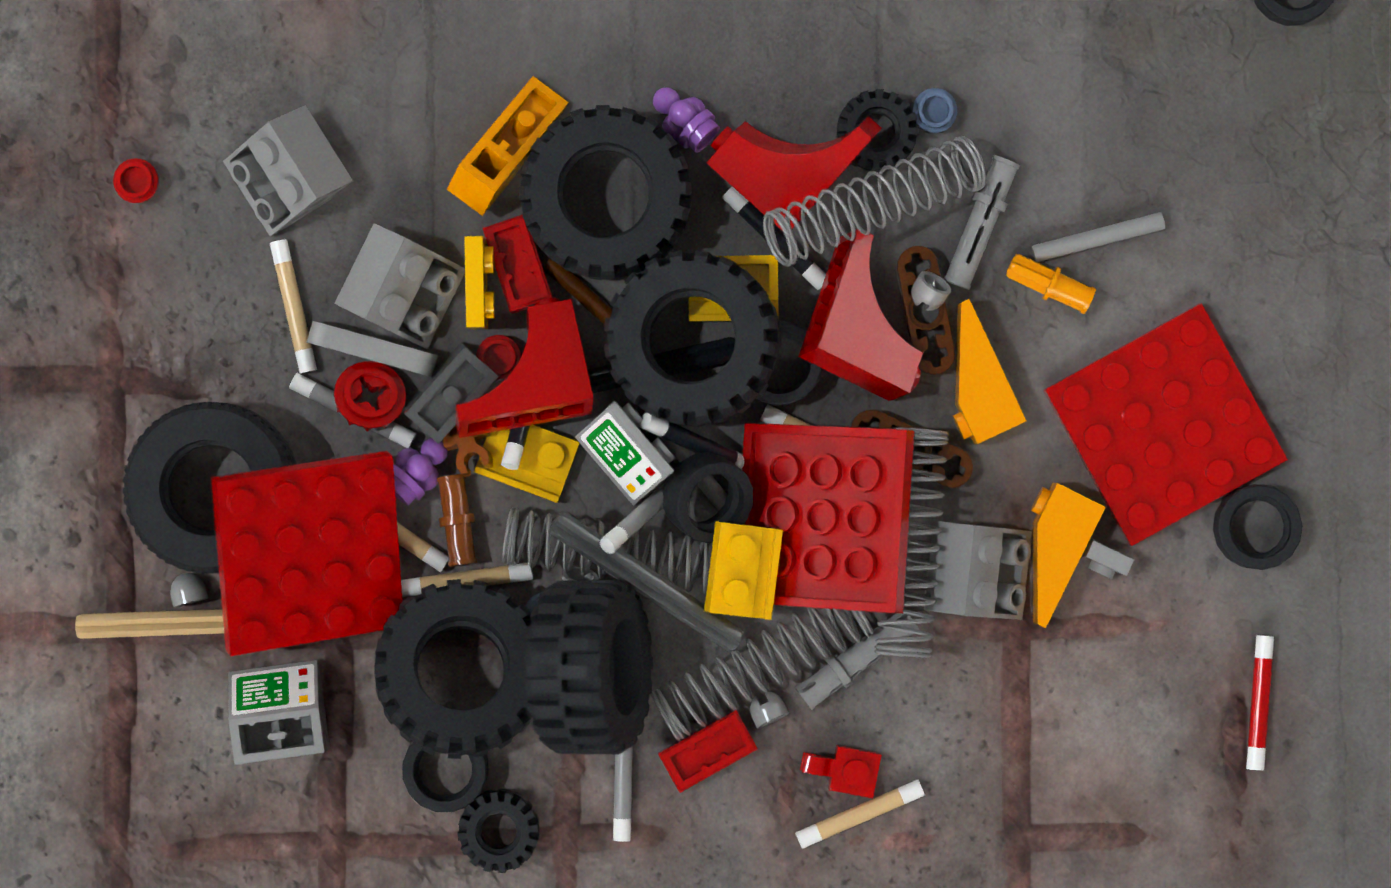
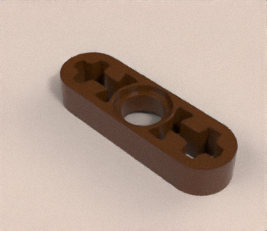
M913 246L906 249L898 258L896 266L911 346L921 352H925L929 347L927 336L918 340L916 330L929 331L939 325L942 326L943 335L935 334L934 339L937 348H945L946 357L939 359V367H932L931 361H923L921 358L918 367L926 374L936 375L945 372L952 365L955 357L954 345L945 302L938 308V316L931 323H921L913 315L914 301L908 293V286L913 287L916 277L913 272L906 273L905 265L912 261L911 255L919 254L921 261H928L930 264V268L924 271L940 276L935 254L926 247Z
M877 410L860 412L854 417L850 426L858 428L861 421L868 423L874 417L879 420V429H892V425L898 428H914ZM949 443L937 445L941 447V450L936 455L946 457L947 460H950L953 455H957L960 457L958 465L964 468L961 476L953 475L950 480L945 478L942 481L934 482L951 488L962 486L972 475L973 464L970 456L964 450ZM924 446V453L932 454V446ZM934 463L931 464V472L945 474L944 468ZM912 464V469L923 470L922 466L925 464Z

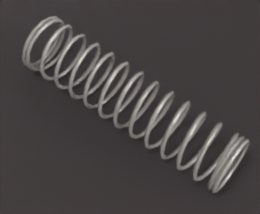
M965 136L955 137L953 141H945L940 149L930 147L925 152V155L914 153L910 161L899 159L895 167L884 165L879 173L869 171L865 175L864 180L860 177H853L849 185L838 183L833 192L829 189H824L819 193L818 198L811 195L806 196L802 204L791 202L787 207V211L783 208H775V210L770 212L767 211L763 218V228L768 246L778 262L790 267V265H794L797 261V256L804 260L808 258L809 247L807 240L817 253L822 254L825 248L823 235L831 246L838 247L840 243L839 230L847 240H854L856 235L854 223L862 234L868 235L871 230L870 218L878 228L884 229L886 214L893 222H900L902 217L901 207L907 215L914 217L917 212V203L924 210L929 211L932 207V197L939 204L944 205L946 203L947 191L954 198L961 197L963 186L969 192L975 193V191L981 190L985 186L986 170L982 156L970 139ZM960 141L968 148L975 161L978 171V179L972 161L970 160L966 152L958 145ZM948 145H951V158L943 151ZM958 150L970 167L974 184L969 180L962 168ZM932 151L939 152V169L928 157ZM942 156L948 161L957 178L958 194L952 191L946 180ZM917 157L924 158V176L913 164L914 159ZM927 162L932 166L940 180L943 189V200L937 197L931 186ZM902 163L908 164L909 182L898 170V166ZM912 168L917 172L926 189L928 206L921 202L916 192L912 178ZM887 169L893 170L894 189L887 179L882 176L883 172ZM872 175L878 176L879 196L875 189L867 182V179ZM897 175L908 189L913 204V212H910L902 201L897 184ZM860 181L863 183L864 203L852 188L854 182ZM882 181L888 187L896 203L897 219L892 216L885 202ZM866 186L878 203L882 215V225L877 222L872 214L867 198ZM845 187L848 189L847 201L849 210L843 200L836 194L839 188ZM851 193L857 199L865 215L867 231L861 227L856 218ZM824 194L832 195L834 217L828 207L821 201V197ZM808 200L817 201L819 225L813 214L805 206ZM836 200L842 206L849 220L851 237L846 234L838 217ZM793 206L801 207V220L804 232L790 213V209ZM821 207L825 210L833 225L836 243L830 239L825 229ZM805 212L816 228L821 249L815 246L810 236ZM774 218L785 234L789 246V260L780 251L774 231ZM790 219L802 238L805 256L797 247L793 231L790 227Z
M893 428L915 431V440H928L914 442V446H937L949 443L947 441L949 440L947 437L949 433L946 431ZM913 451V456L930 458L913 459V464L944 463L947 461L946 457ZM912 469L914 474L931 477H912L911 482L942 481L946 477L939 473ZM911 486V491L926 493V495H911L910 499H938L945 496L939 491ZM910 504L911 509L928 512L909 513V517H933L943 514L942 510ZM909 521V526L929 530H910L908 535L939 534L942 531L936 526ZM908 539V544L929 548H907V553L936 552L941 549L936 544ZM907 557L906 560L926 565L906 566V571L932 570L939 567L938 563L912 557ZM908 574L905 576V579L926 582L921 584H905V588H930L938 584L935 580ZM909 592L904 593L906 597L926 600L904 602V606L933 605L937 602L932 597ZM903 609V614L926 619L882 620L876 623L879 627L923 635L924 637L879 638L875 640L877 643L875 653L921 658L933 656L931 654L933 650L930 648L891 643L928 641L934 637L931 633L890 625L930 623L935 620L933 616Z
M512 507L509 511L506 525L502 563L509 565L512 562L513 566L518 564L529 530L528 563L530 568L535 567L546 534V568L548 571L552 570L558 556L561 541L557 539L550 563L551 534L549 530L552 521L551 514L548 513L545 517L533 560L534 512L531 510L528 513L520 547L515 559L519 509ZM583 518L580 522L586 525V520ZM600 521L595 532L604 537V524ZM652 529L649 533L641 562L643 564L646 563L652 541L651 569L655 571L656 531ZM639 530L630 537L626 550L630 554L634 541L633 557L637 560ZM669 532L665 539L657 573L661 574L669 545L668 580L676 584L687 545L685 587L686 591L690 592L695 582L704 549L703 593L706 595L709 544L701 542L690 579L691 538L686 535L672 579L674 536L672 532ZM563 543V569L567 574L573 566L576 551L572 550L567 566L568 546ZM581 555V574L586 576L592 562L588 560L585 567V557ZM598 566L599 578L603 579L607 571L604 569L602 571V568Z
M807 607L821 645L797 613L792 614L794 625L807 656L782 622L777 621V629L792 665L766 630L761 631L763 641L777 674L751 639H746V645L761 682L737 649L732 651V657L747 693L723 659L716 655L715 660L732 702L704 664H700L701 673L716 710L692 676L685 672V680L701 719L673 681H669L670 689L686 728L674 714L660 689L652 690L651 695L675 739L680 741V739H684V734L691 735V727L681 701L698 724L706 727V717L695 690L714 716L721 719L722 711L709 679L729 707L733 710L737 709V701L725 671L745 699L752 702L753 695L740 662L761 691L764 693L768 692L767 682L755 653L776 682L781 685L783 684L784 679L769 642L792 674L798 676V666L784 633L807 665L813 668L815 663L799 623L826 659L830 657L829 650L815 616L838 648L844 651L845 644L831 610L825 608L837 637L817 609ZM833 609L854 640L860 642L861 637L850 610H845L852 628L838 609ZM851 610L865 636L873 635L874 631L864 612Z

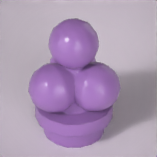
M669 87L661 88L654 94V108L662 114H669L663 121V130L667 134L670 133L673 139L677 140L685 149L690 147L694 152L698 153L708 146L718 134L720 126L714 122L715 115L708 109L705 110V105L700 99L688 97L680 100L678 93Z
M428 438L423 442L420 452L412 448H405L398 452L395 464H393L395 496L405 505L409 506L414 499L420 501L425 495L424 491L432 490L437 486V478L440 477V474L434 465L442 463L448 454V450L444 448L442 441L438 444L432 438Z

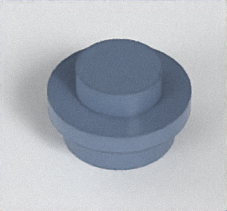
M931 88L918 95L913 104L912 112H915L917 117L916 124L922 130L929 133H941L949 129L956 120L957 104L953 96L947 91Z

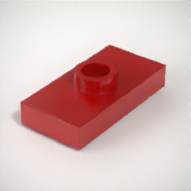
M523 215L482 228L488 246H493L494 265L511 314L526 310L528 306H534L542 299L553 298L535 241L526 226Z
M733 710L722 716L721 719L713 721L690 736L658 752V755L679 793L758 750V747L737 710Z

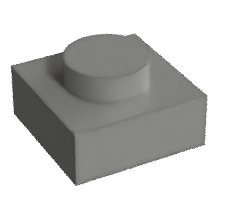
M1089 540L1082 554L1083 557L1091 560L1088 569L1109 579H1113L1115 572L1127 576L1134 562V559L1094 540Z

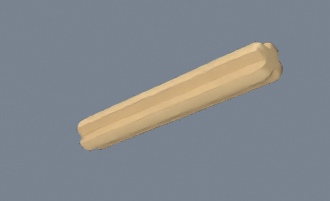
M222 609L81 614L76 616L75 630L78 638L87 639L224 633Z

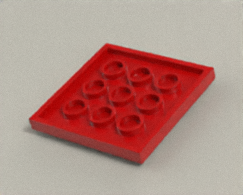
M1202 303L1043 390L1129 546L1137 544L1288 460Z
M745 423L743 441L744 466L742 471L748 475L753 487V506L744 525L783 530L773 605L903 614L915 431Z
M381 451L211 477L225 649L230 656L384 630V625L390 615L394 616L399 611L400 604L403 602L393 455L390 452Z

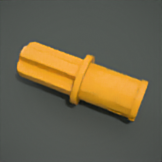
M1016 254L1012 258L1006 273L1009 279L1043 294V300H1047L1050 297L1080 311L1082 314L1086 313L1096 292V288L1089 287L1060 273L1061 268L1056 267L1053 270L1021 254Z

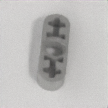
M312 321L307 343L429 377L433 375L438 357L435 354Z

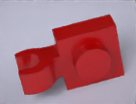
M836 745L834 758L803 752L800 770L803 773L830 777L828 784L830 791L873 799L882 755L877 752Z

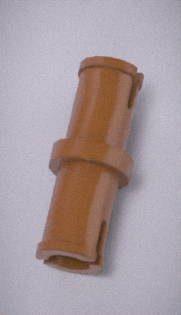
M462 474L437 478L443 517L439 518L440 527H445L449 567L478 563L475 556L471 524L475 523L474 513L469 512L465 483L466 477Z

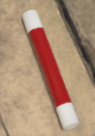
M1256 635L1246 769L1264 770L1274 636Z

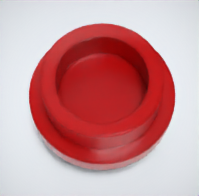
M133 158L124 161L118 166L114 173L113 184L117 194L125 201L143 203L151 199L157 192L159 176L152 164L143 159Z
M493 335L486 338L479 345L476 357L499 376L496 380L506 379L514 370L521 358V352L518 345L511 338L503 335Z

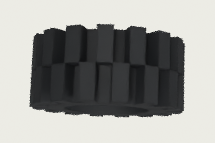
M876 89L870 92L867 90L861 92L857 97H853L842 110L836 126V138L851 132L867 116L872 114H882L888 117L894 126V138L890 144L883 148H872L867 145L851 163L853 166L863 168V171H878L879 173L884 165L895 167L899 159H907L914 149L918 136L917 117L915 112L911 111L910 104L898 97L899 94L892 91L891 93L884 92V89Z
M507 789L489 790L478 796L465 808L458 824V841L461 842V850L464 856L467 854L474 866L479 865L484 868L483 871L487 872L493 870L498 871V873H506L507 870L519 868L522 863L531 857L540 835L539 818L533 810V805L529 801H525L521 794L508 792ZM504 814L514 821L517 833L515 840L510 845L496 848L484 840L482 824L490 815Z

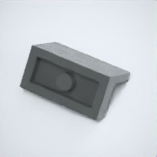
M460 343L433 373L432 377L408 401L403 408V412L439 444L456 425V405L480 398L499 376L476 357L463 343Z

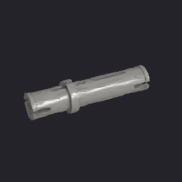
M993 155L992 163L986 175L985 186L980 192L975 191L972 200L975 201V205L959 240L947 274L943 278L946 282L970 290L971 282L999 213H1005L1008 204L1004 201L1016 171L1020 167L1019 164Z
M896 613L888 620H907L912 618L907 614ZM890 624L919 630L916 624ZM878 626L873 630V635L870 634L869 637H863L860 639V642H856L836 658L831 655L829 659L825 660L827 665L801 684L796 685L795 689L809 708L813 710L815 706L844 686L847 689L853 685L851 681L853 678L885 656L884 654L875 653V646L877 645L875 640L879 638L910 637L913 633Z

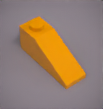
M532 76L458 165L447 190L483 216L523 166L524 161L528 159L531 153L530 148L538 137L541 138L548 131L547 127L558 119L569 102Z
M967 299L958 304L955 405L959 413L953 415V419L963 440L971 437L974 444H979L1026 422V418L970 299Z
M1052 483L1050 489L1042 487L1031 508V511L1037 514L1033 521V622L1044 628L1047 627L1106 508L1059 483Z

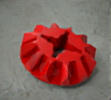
M374 361L359 362L346 368L337 379L333 394L337 412L347 419L349 426L355 424L363 427L367 432L372 428L383 427L386 429L391 422L400 417L406 401L405 386L400 376L387 365ZM362 384L370 393L382 392L376 401L377 410L368 401L357 402L362 396Z

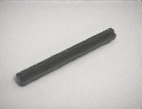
M567 512L559 513L553 520L549 530L552 536L620 581L626 583L635 591L727 652L734 651L742 641L744 632L740 627L720 614L705 612V604L621 548H618L612 554L606 553L600 546V540L603 536Z

